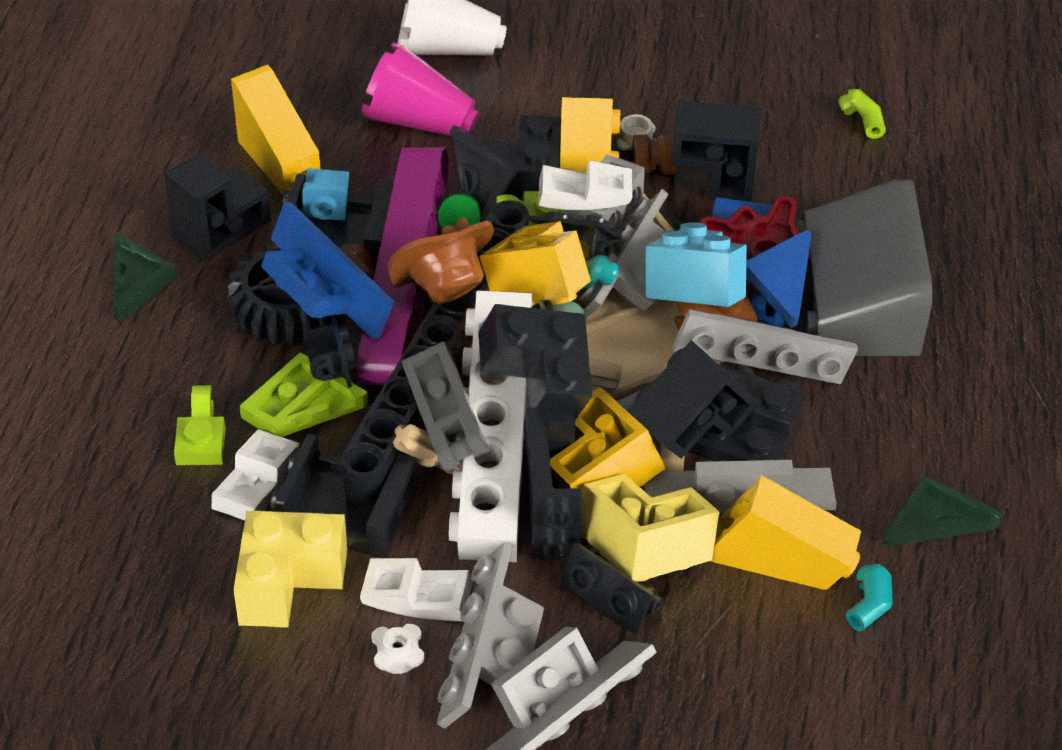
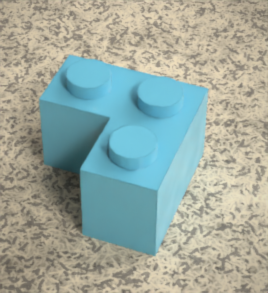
M684 223L680 225L679 230L662 233V238L646 245V298L729 307L746 297V244L731 243L730 237L722 236L720 231L707 230L706 224Z

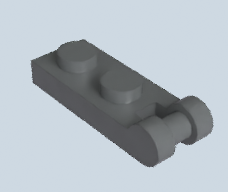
M444 341L401 361L436 456L444 471L447 472L458 467L459 460L472 454L477 458L490 452L452 355ZM463 430L465 437L450 444L448 436Z

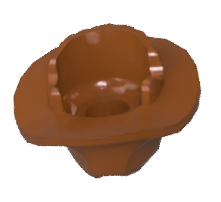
M461 218L457 220V224L454 227L445 226L441 231L442 235L419 238L407 243L390 257L387 264V273L392 285L403 287L416 282L428 293L433 301L440 305L451 302L468 293L480 284L484 276L477 252L490 241L494 233L492 222L483 221L470 226L467 219Z

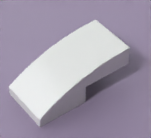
M589 161L586 173H580L543 165L539 177L538 206L565 210H594L629 204L632 199V169Z
M258 429L236 452L235 469L212 493V509L245 520L246 511H264L271 502L276 485L283 483L286 478L291 454L295 448L299 449V443Z
M373 558L369 562L360 599L363 604L395 614L429 620L464 622L460 619V614L466 600L470 597L473 581L471 580L469 570H421L417 558Z

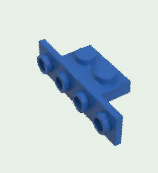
M285 202L271 240L282 251L266 252L261 267L275 280L279 288L285 290L301 306L302 311L312 318H323L325 316L347 314L373 340L380 339L395 301L291 202Z

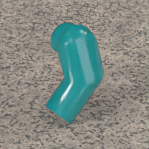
M597 255L585 260L591 282L583 288L593 286L597 280L605 286L612 285L619 272L618 265L608 261V257L603 255Z
M866 564L857 572L856 579L863 581L859 584V587L864 590L865 598L846 612L848 623L857 631H863L892 607V576L880 564Z

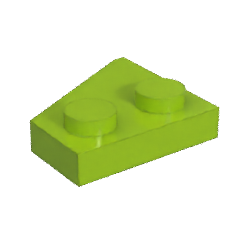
M300 352L240 405V414L243 420L256 428L284 437L363 409L368 405V393L353 383L352 387L348 388L346 379L343 377L327 381L317 380L311 374L308 356Z

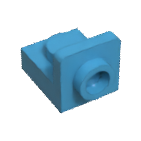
M307 168L306 182L303 184L302 213L309 218L345 220L349 172Z

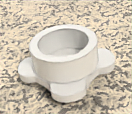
M633 114L624 117L620 122V133L616 146L623 151H632L633 135L646 134L649 138H653L652 133L655 132V125L649 118L643 115Z
M406 624L403 627L391 629L379 627L373 631L371 636L372 642L377 645L378 652L374 657V663L377 668L390 673L401 674L419 666L424 661V652L418 646V640L421 638V630L418 626ZM402 645L400 648H394L393 646Z

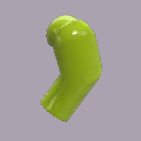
M849 89L848 94H844L839 98V106L841 110H844L845 115L851 116L856 111L859 112L862 116L865 133L869 138L877 139L884 135L886 128L881 108L860 89Z

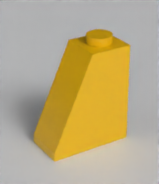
M265 65L231 79L237 136L241 146L284 196L285 189L292 188L297 173L306 175L307 168L320 169L319 151L269 65Z
M761 475L718 518L711 562L827 590L841 577L848 578L855 570L860 559V553L856 549L861 531Z

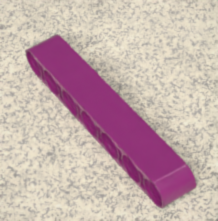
M445 147L402 148L373 279L395 302L380 339L373 340L364 330L362 331L357 355V376L360 385L384 386L420 327L426 291L416 282L403 287L392 285L387 273V264L390 257L407 243L419 238L437 236L438 211L444 201L449 175V159Z

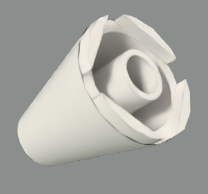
M408 0L404 9L398 44L405 46L415 55H492L495 48L502 49L507 27L500 25V16L467 0Z

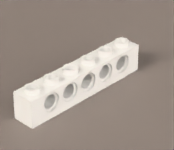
M477 291L475 309L467 308L465 334L466 336H473L472 348L464 347L462 375H470L469 387L464 388L490 452L477 458L472 454L463 459V470L454 469L452 498L460 499L459 512H450L449 541H458L459 560H479L482 555L486 554L489 556L506 542L513 546L509 562H517L527 402L526 378L480 373L478 332L494 304L532 308V293ZM498 380L503 383L498 385H490L486 382ZM495 420L500 422V424L487 426L483 422ZM463 430L457 432L456 441L465 437ZM485 461H493L498 465L485 468L479 464ZM481 503H490L496 506L487 511L475 508Z

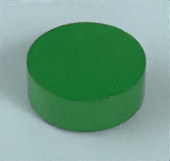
M455 193L448 196L438 211V221L442 229L445 226L454 227L457 224V220L461 218L467 219L469 225L472 226L480 223L482 217L481 207L477 200L465 193Z

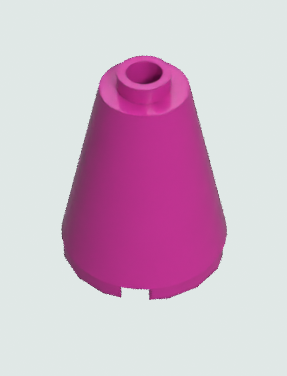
M393 42L391 46L394 54L387 51L383 54L370 80L366 93L372 95L373 98L370 106L362 105V116L370 120L452 136L450 130L453 125H457L470 134L479 116V111L474 109L476 101L405 46Z

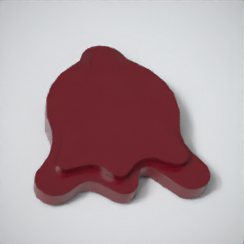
M788 196L778 197L771 206L769 213L765 216L757 215L749 206H741L729 219L709 216L702 218L698 222L706 224L707 230L720 231L722 236L730 237L731 243L746 244V261L800 233L795 225L798 205L795 199ZM810 249L808 254L806 273L810 262ZM746 278V290L761 295Z

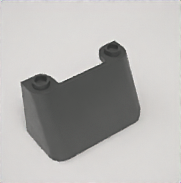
M891 180L804 210L801 219H795V225L800 233L807 229L812 233L809 249L814 291L813 311H806L805 333L855 343L858 347L855 356H921L931 312L932 279L913 181Z

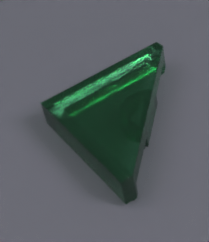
M118 232L113 236L115 319L121 322L176 279L177 274L174 265Z
M924 476L886 531L883 544L890 547L997 529L1001 525L1004 513Z

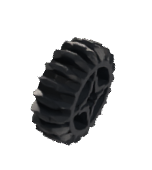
M265 245L263 253L259 254L250 251L248 261H238L236 271L230 273L229 291H227L228 305H230L231 316L234 318V322L239 323L243 334L252 333L257 342L268 337L273 346L280 340H287L292 347L294 340L304 339L309 329L330 324L331 319L330 316L312 318L307 315L285 290L276 285L275 280L261 265L266 252L282 250L280 248L272 249ZM334 315L337 323L339 315Z

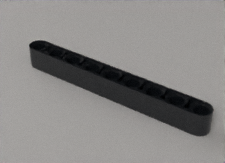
M513 200L501 201L496 203L486 216L484 221L492 222L494 233L490 241L477 252L483 273L484 270L479 256L522 227L529 226V220H527L529 211L524 204ZM485 273L480 284L461 297L441 305L434 302L346 447L342 456L345 496L350 502L362 506L375 504L398 453L409 455L395 448L393 444L396 437L395 429L399 425L407 427L410 424L420 429L425 427L401 361L444 341L452 355L457 370L459 369L463 361L464 347L471 348L473 344V336H466L465 334L467 308L475 309L477 291H490Z

